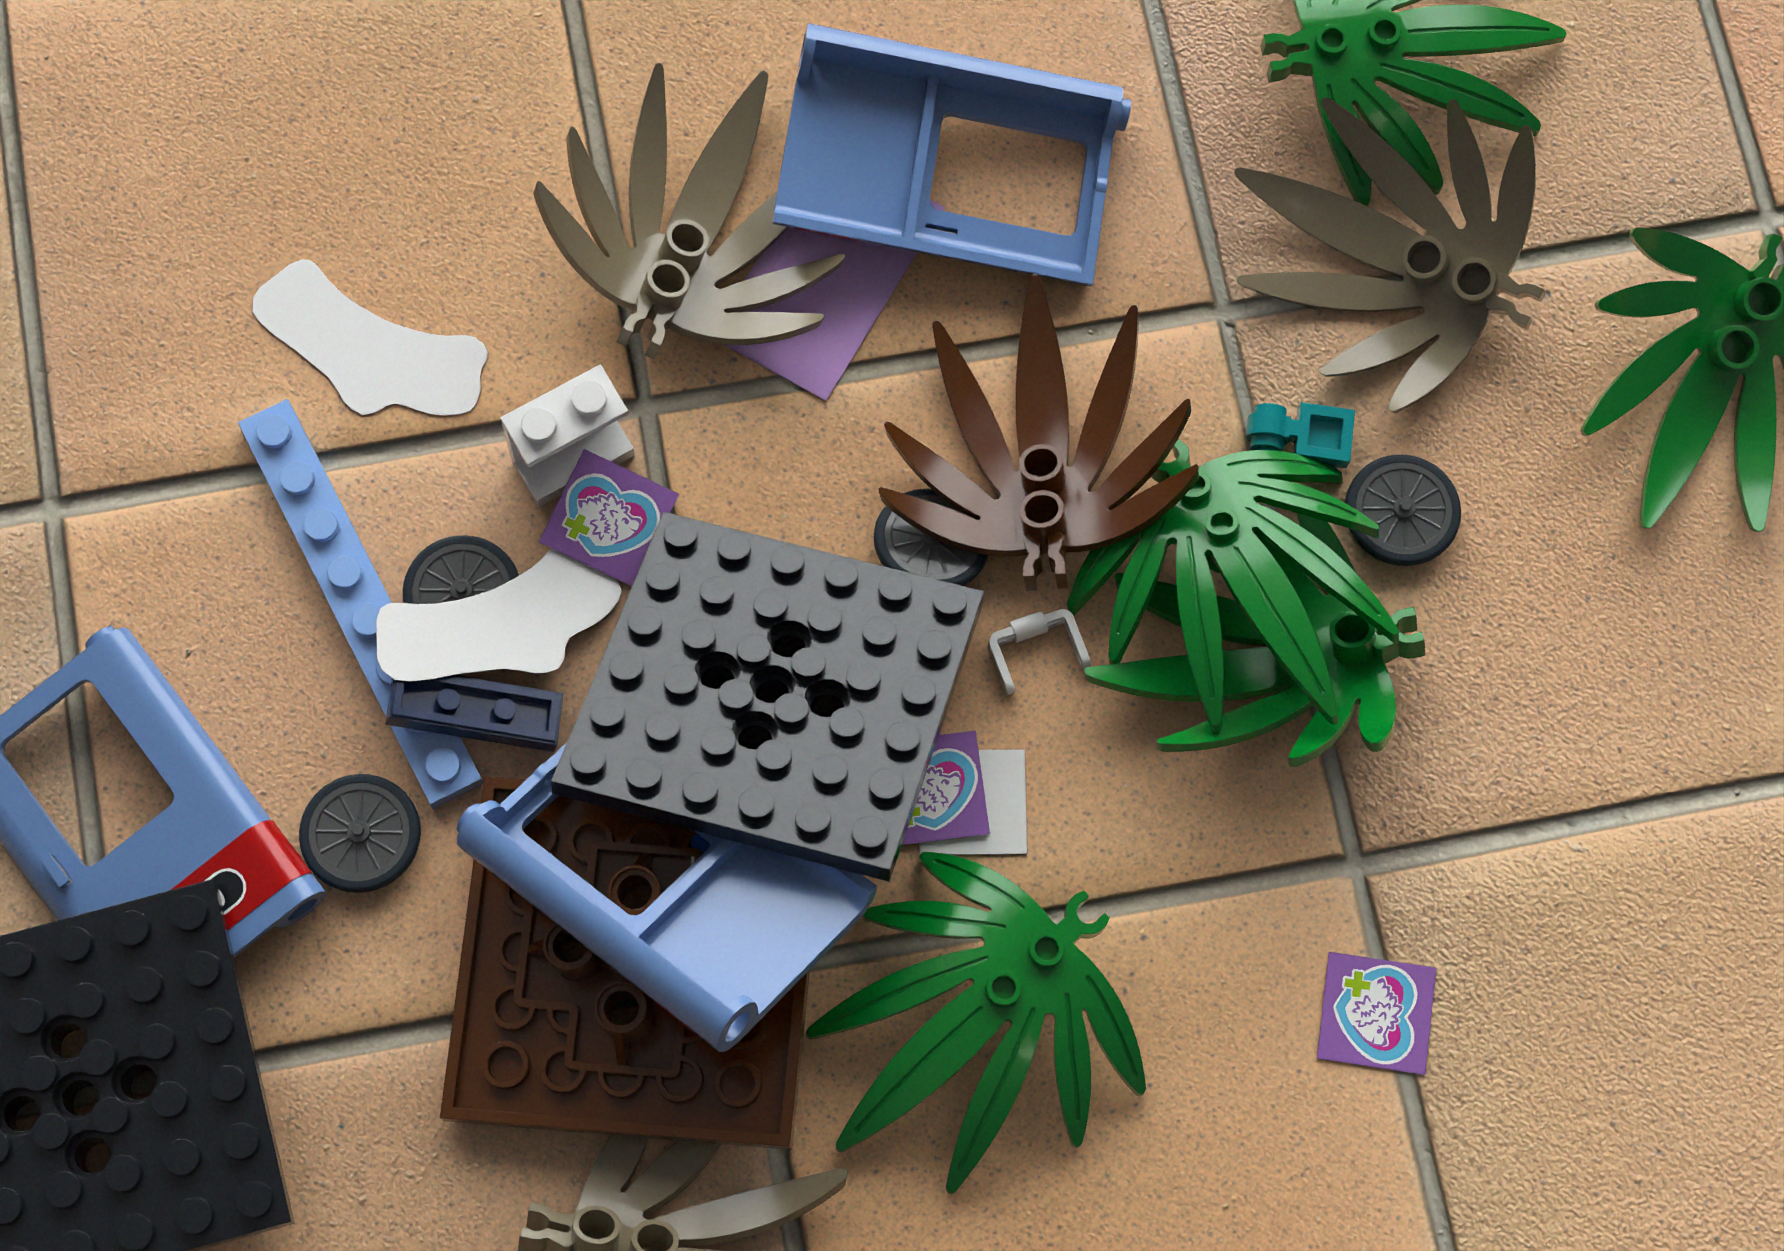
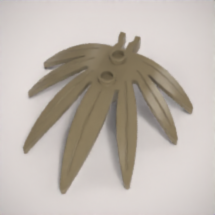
M661 63L655 65L639 113L632 147L629 174V215L634 248H630L627 244L614 208L575 127H570L566 138L569 169L578 205L593 239L540 181H537L533 192L537 207L547 230L565 259L595 290L614 303L632 311V314L627 318L621 330L617 343L627 346L631 335L640 332L647 318L651 319L653 323L647 335L650 344L645 356L655 359L665 337V331L668 328L682 335L705 342L726 345H752L791 338L814 330L821 325L825 317L824 314L744 311L762 308L783 301L810 288L840 268L845 259V254H837L774 271L722 289L715 287L753 262L789 228L772 224L777 192L744 220L712 256L707 255L728 216L749 163L768 83V73L766 71H761L755 77L708 141L681 191L665 234L660 233L667 167L664 68Z
M1326 97L1322 99L1321 105L1353 157L1378 188L1401 211L1426 230L1425 235H1420L1400 222L1359 202L1304 182L1242 167L1236 168L1234 174L1268 206L1317 240L1365 264L1404 277V280L1397 282L1341 273L1283 272L1241 275L1237 278V282L1246 289L1266 296L1323 309L1379 312L1423 308V315L1400 322L1369 336L1320 368V373L1325 377L1343 376L1371 370L1394 362L1439 336L1440 338L1414 362L1396 388L1388 408L1391 412L1397 413L1429 395L1458 369L1477 343L1490 313L1509 315L1512 322L1526 330L1529 329L1532 323L1531 317L1519 313L1513 302L1503 299L1498 295L1503 292L1517 299L1532 297L1542 302L1546 294L1543 288L1528 283L1519 285L1509 276L1523 248L1533 212L1536 189V157L1533 133L1530 126L1524 125L1517 136L1501 180L1497 204V219L1492 221L1490 188L1479 146L1458 102L1454 99L1449 100L1447 104L1449 160L1456 195L1466 221L1465 228L1458 229L1436 195L1409 163L1365 123Z
M610 1135L587 1178L576 1213H555L548 1206L531 1202L526 1228L522 1227L519 1236L518 1251H720L685 1247L731 1242L754 1236L788 1223L816 1208L842 1190L846 1184L848 1170L840 1168L719 1198L647 1220L644 1218L645 1216L669 1203L698 1177L716 1154L721 1144L676 1141L633 1182L626 1192H623L641 1161L648 1138Z

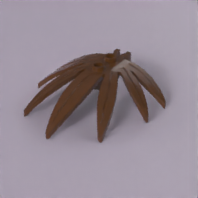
M1032 274L1029 278L1023 310L1016 372V428L1020 456L1019 471H1016L1013 467L1001 429L977 380L944 326L939 321H934L932 328L937 355L954 416L973 458L1000 498H991L965 474L891 422L884 423L886 434L904 461L928 487L963 513L883 487L879 488L881 501L900 518L921 532L945 544L969 552L991 556L1014 557L1026 555L1027 558L1023 565L1026 591H1037L1036 578L1043 572L1042 556L1048 553L1050 568L1055 573L1057 588L1067 589L1068 576L1064 561L1067 552H1082L1106 547L1139 533L1172 509L1199 479V467L1195 464L1130 498L1150 479L1174 447L1192 411L1190 399L1184 400L1109 475L1095 492H1090L1111 455L1128 407L1137 358L1138 308L1136 305H1132L1126 314L1089 406L1074 464L1072 467H1068L1069 408L1061 352L1040 278L1037 274Z

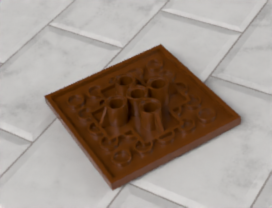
M484 776L481 804L489 800L501 804L527 779ZM560 795L536 816L523 831L528 837L630 915H638L644 912L691 866V857H694L695 862L703 855L700 849L691 848V839L697 835L693 830ZM473 859L440 1119L445 1122L792 1150L810 970L737 1044L725 1052H719L647 997L644 992L588 948L582 958L575 962L567 963L561 961L560 953L563 945L574 937ZM645 885L652 888L651 898L645 906L639 909L625 907L624 900L626 894L635 886ZM626 999L638 1002V1014L632 1022L620 1026L612 1024L611 1013L615 1005Z

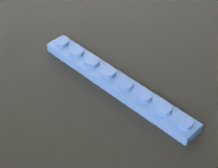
M286 399L239 421L238 424L386 716L392 678L382 671L377 660L376 620L380 608L392 602L289 400ZM391 726L432 809L483 785L482 778L461 737Z

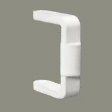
M1060 609L1045 615L1039 611L1010 621V627L996 631L991 635L988 650L1007 696L1016 691L999 646L1012 641L1018 643L1047 633L1048 629L1064 624L1081 668L1091 667L1090 657L1074 616L1070 611Z

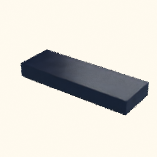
M458 675L412 682L391 679L385 725L554 752L558 745L563 693Z

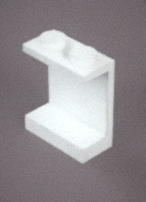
M601 364L500 417L512 463L538 508L562 495L584 449L617 465L635 456L632 444L618 423L619 419L629 415L628 409Z

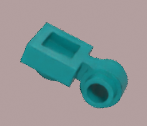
M1301 402L1297 409L1296 420H1293L1291 416H1287V409L1284 406L1273 403L1258 404L1254 407V413L1248 416L1246 440L1251 443V451H1283V447L1292 442L1294 443L1293 453L1319 460L1333 467L1347 468L1351 461L1355 410Z

